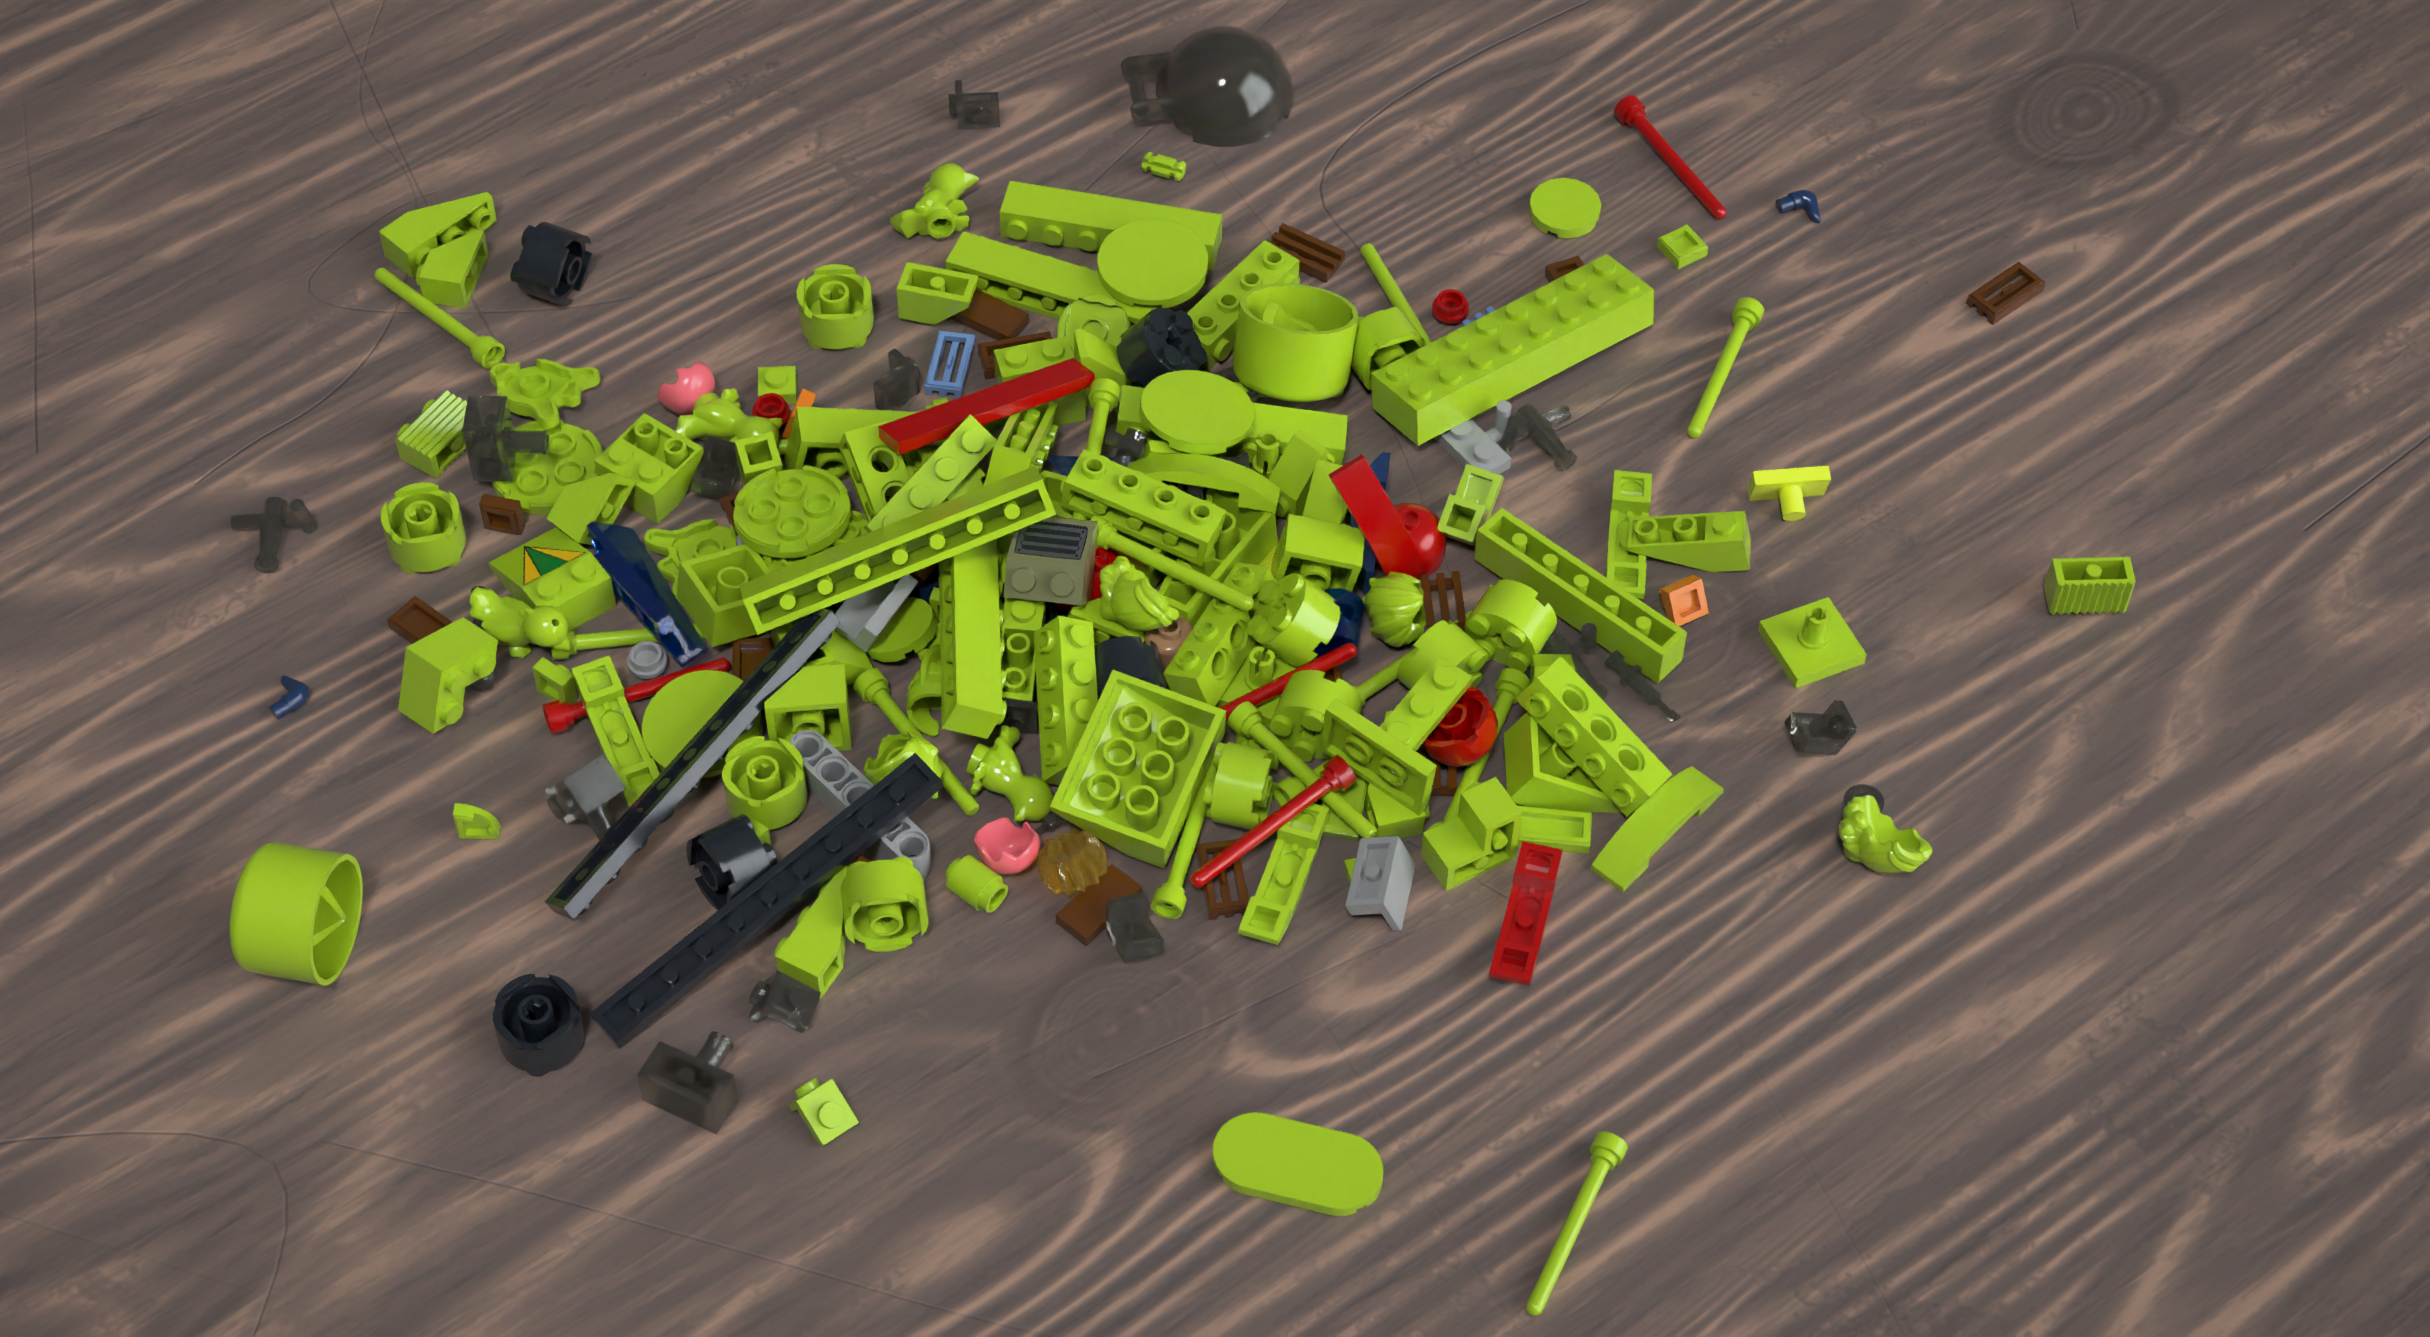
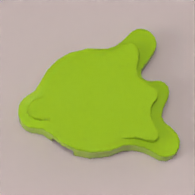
M536 359V366L520 369L519 362L499 363L494 365L489 373L491 383L497 389L498 400L506 410L517 415L533 417L539 426L545 429L556 427L560 423L558 408L578 406L581 403L582 391L595 387L600 383L599 370L594 367L570 368L547 359Z
M707 519L691 523L679 530L649 529L644 534V544L649 551L668 556L658 562L657 571L661 577L673 583L671 590L673 601L678 605H682L677 598L679 563L735 547L737 536L733 532L732 525L730 529L725 526L716 525L715 519Z

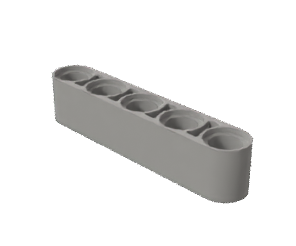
M804 730L796 733L790 739V743L798 749L802 756L807 789L835 816L874 786L818 732ZM908 817L904 818L868 847L880 860H892L896 857L911 859L914 867L922 875L923 880L929 876L932 870L929 838Z

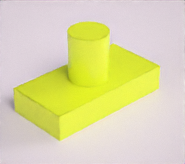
M1829 466L1753 471L1747 485L1749 501L1780 499L1783 519L1786 521L1800 520L1806 516L1803 497L1822 496L1825 494L1831 481Z

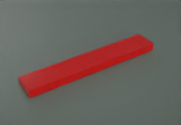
M1071 358L878 426L879 438L901 455L948 438L970 414L981 425H985L1089 388L1095 380V375L1075 358Z

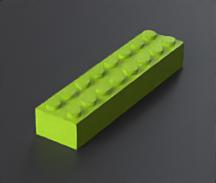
M1605 254L1372 372V408L1419 446L1496 406L1498 402L1506 401L1651 326L1654 318V289L1608 254Z

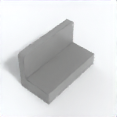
M908 574L903 576L897 584L890 581L846 599L834 614L841 622L834 630L864 652H867L908 598L918 581Z
M1399 836L1360 839L1345 904L1351 915L1382 914L1392 931L1402 930L1415 871V862Z

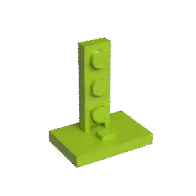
M1439 655L1380 727L1335 698L1325 710L1319 749L1332 758L1336 755L1342 757L1354 773L1419 816L1429 804L1437 765L1417 753L1416 750L1471 686L1473 677Z

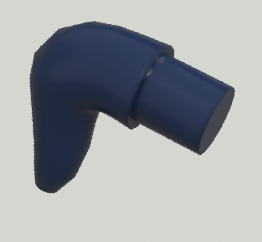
M1795 191L1788 193L1786 197L1776 200V207L1779 213L1803 207L1812 221L1816 223L1821 221L1818 201L1815 194L1811 191Z
M285 675L281 677V684L288 693L269 706L270 711L277 720L289 712L293 713L307 701L309 688L306 684Z

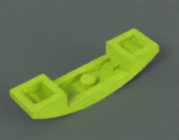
M1176 453L1142 458L1128 463L1127 466L1129 469L1140 471L1146 476L1162 483L1169 481L1239 493L1237 507L1276 513L1281 488L1263 475L1235 462L1207 455Z
M1614 470L1605 577L1634 597L1644 599L1647 567L1646 556L1629 552L1627 550L1629 518L1649 517L1652 474Z
M608 655L574 667L571 670L602 753L628 808H630L660 773L653 757H650L624 696V688Z
M1693 766L1679 772L1657 789L1625 821L1592 863L1591 870L1623 893L1648 868L1650 858L1693 815L1699 817L1723 794L1724 788Z
M1313 803L1277 830L1276 843L1256 894L1250 898L1240 923L1238 934L1275 945L1280 943L1294 915L1309 877L1329 814L1328 807Z

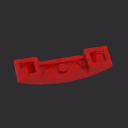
M1361 454L1328 475L1343 503L1352 514L1377 559L1376 562L1384 577L1391 571L1407 574L1414 578H1418L1426 573L1424 563L1407 529L1365 457Z
M1522 841L1489 977L1530 986L1552 902L1562 849Z

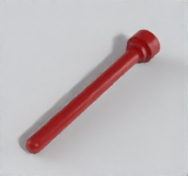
M1628 95L1621 99L1614 108V115L1625 126L1635 127L1715 219H1723L1727 213L1726 208L1645 118L1646 112L1643 103L1635 95Z
M1346 643L1219 708L1226 710L1227 722L1230 714L1241 703L1249 701L1256 707L1282 694L1294 673L1302 670L1326 672L1355 657L1357 648L1352 643Z
M726 658L712 660L625 687L624 696L627 703L655 695L667 683L684 674L702 670L728 672L731 665ZM559 700L542 704L544 717L551 735L567 731L568 726L573 725L575 719L588 716L582 701L570 705L567 701L560 703Z
M1339 755L1323 765L1324 770L1320 772L1319 779L1196 870L1190 876L1191 885L1196 888L1203 887L1330 790L1332 792H1336L1338 789L1344 791L1356 782V776L1347 762Z

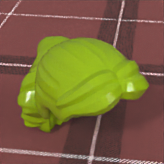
M1117 556L1112 564L1101 569L1100 590L1102 596L1100 615L1104 619L1119 621L1125 627L1132 630L1150 631L1162 626L1168 627L1172 624V621L1177 620L1180 616L1179 611L1170 606L1168 600L1150 585L1149 579L1145 576L1144 572L1136 570L1135 566L1126 557Z
M1873 796L1854 797L1843 808L1842 815L1844 819L1840 821L1838 833L1843 841L1844 855L1851 861L1862 862L1869 869L1879 873L1895 874L1905 871L1913 872L1930 858L1932 854L1930 844L1922 839L1915 829H1897L1891 817L1880 812L1878 803Z

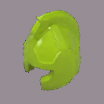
M933 645L926 650L920 669L913 676L908 687L906 711L910 721L919 731L931 737H935L939 733V723L930 715L929 709L941 711L940 645Z

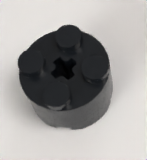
M541 222L536 227L528 225L521 239L523 249L520 258L514 263L511 270V281L517 283L519 289L525 293L562 306L569 305L573 300L567 297L572 290L580 291L589 273L592 253L586 251L585 243L591 244L590 238L548 222Z
M1166 308L1153 309L1123 332L1120 336L1122 337L1121 343L1117 345L1116 351L1119 364L1125 375L1133 383L1138 380L1144 386H1147L1158 376L1169 372L1198 370L1207 360L1206 351L1193 329L1191 317L1182 310L1174 312Z
M1123 636L1108 639L1096 645L1095 663L1098 700L1112 670L1167 689L1159 649L1153 641L1150 640L1149 646L1142 644L1141 637Z
M745 814L731 818L688 840L686 846L689 865L692 866L697 863L701 876L695 878L696 883L705 898L716 910L721 909L777 864V857L773 848L766 842L761 843L755 834L752 822Z
M527 974L510 981L498 993L493 1012V1024L501 1052L513 1066L526 1071L531 1076L540 1077L549 1071L567 1064L583 1048L585 1043L584 1026L577 996L573 988L562 978L554 975H549V978L535 977V974Z

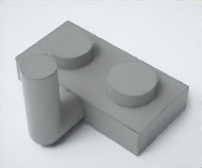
M1508 401L1497 403L1495 425L1486 432L1472 419H1469L1434 437V439L1464 469L1467 463L1496 474H1501L1511 468L1512 458L1496 443L1509 434L1512 405Z

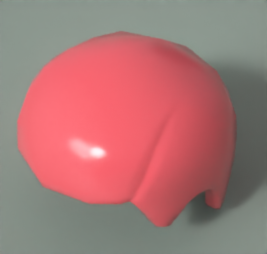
M701 361L694 363L691 368H678L676 370L678 380L675 384L664 383L660 386L657 399L662 406L681 416L693 415L696 401L706 393H714V375L710 367Z
M1007 817L986 823L976 832L973 840L981 862L1001 875L1016 874L1028 868L1037 859L1041 844L1038 834L1031 828L1028 822H1024L1023 827L1019 828L1012 824Z

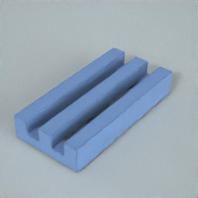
M939 330L924 385L925 395H932L933 391H939L941 397H947L948 393H954V398L963 396L976 344L975 335ZM946 341H952L942 381H937ZM965 343L956 381L953 383L951 379L960 344Z

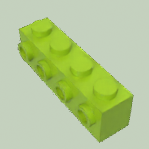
M1264 240L1187 312L1193 321V329L1207 354V360L1201 365L1202 368L1209 371L1218 361H1224L1234 347L1242 295L1252 288L1267 284H1300L1299 259Z
M1047 402L1009 416L994 445L984 486L1033 466H1036L1039 473H1041L1044 460H1047L1050 449L1054 446L1059 425L1053 424L1058 404Z
M1083 449L1064 481L1060 506L1088 518L1098 515L1112 522L1113 527L1118 531L1202 567L1221 535L1226 514L1225 509L1216 506L1210 501L1199 499L1181 491L1175 486L1164 484L1146 476L1140 471L1129 469L1109 460L1103 455H1097Z
M1063 616L1056 617L1034 632L1042 780L1055 785H1060L1098 702L1093 622Z

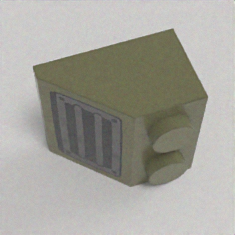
M1051 516L1014 531L1006 560L1004 597L1081 606L1092 600L1098 521Z

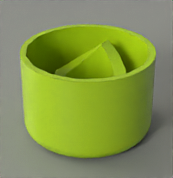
M1277 283L1262 285L1248 290L1242 295L1240 300L1232 360L1234 374L1243 385L1254 392L1283 401L1314 402L1339 394L1346 387L1350 377L1358 322L1357 309L1351 302L1336 293L1308 285Z
M268 842L257 848L246 862L239 876L231 905L229 923L230 944L233 956L240 967L250 973L326 986L333 983L347 963L359 928L363 885L361 870L356 858L351 854L281 842Z

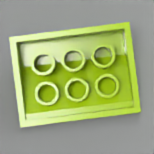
M1112 670L1051 802L1050 810L1122 853L1165 869L1193 802L1213 761L1216 746L1219 742L1221 743L1225 734L1226 710Z

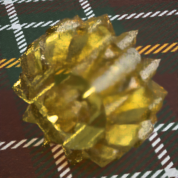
M1074 827L1066 834H1062L1059 831L1058 837L1046 839V847L1038 850L1037 871L1041 880L1045 882L1046 886L1054 894L1065 892L1069 897L1077 890L1085 892L1087 886L1099 884V876L1107 873V859L1105 856L1107 853L1102 842H1099L1098 837H1095L1089 829L1079 832Z

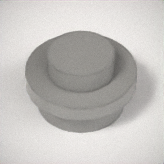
M639 642L632 647L627 657L628 669L637 678H655L666 669V653L654 642Z

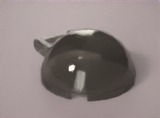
M1214 26L1205 28L1186 37L1174 46L1170 52L1131 56L1121 62L1122 74L1128 78L1133 101L1130 108L1132 118L1137 122L1172 119L1176 127L1192 134L1193 142L1215 147H1237L1257 142L1273 134L1274 125L1283 116L1285 119H1288L1294 103L1291 75L1281 55L1266 40L1251 31L1239 27ZM1157 76V98L1146 99L1142 77Z

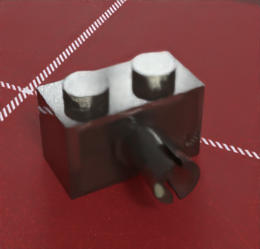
M468 396L462 433L474 481H512L516 454L548 455L550 444L548 430L515 431L507 396Z
M602 754L545 791L549 795L547 799L548 806L558 819L564 818L567 824L579 818L582 821L586 819L598 839L601 840L617 822L606 806L609 804L608 800L625 790L626 787L606 756Z
M712 1031L700 1051L694 1057L659 1041L637 1073L642 1100L717 1135L739 1101L734 1075L719 1068L729 1052L734 1048L733 1042L723 1034L719 1041H717L719 1032Z

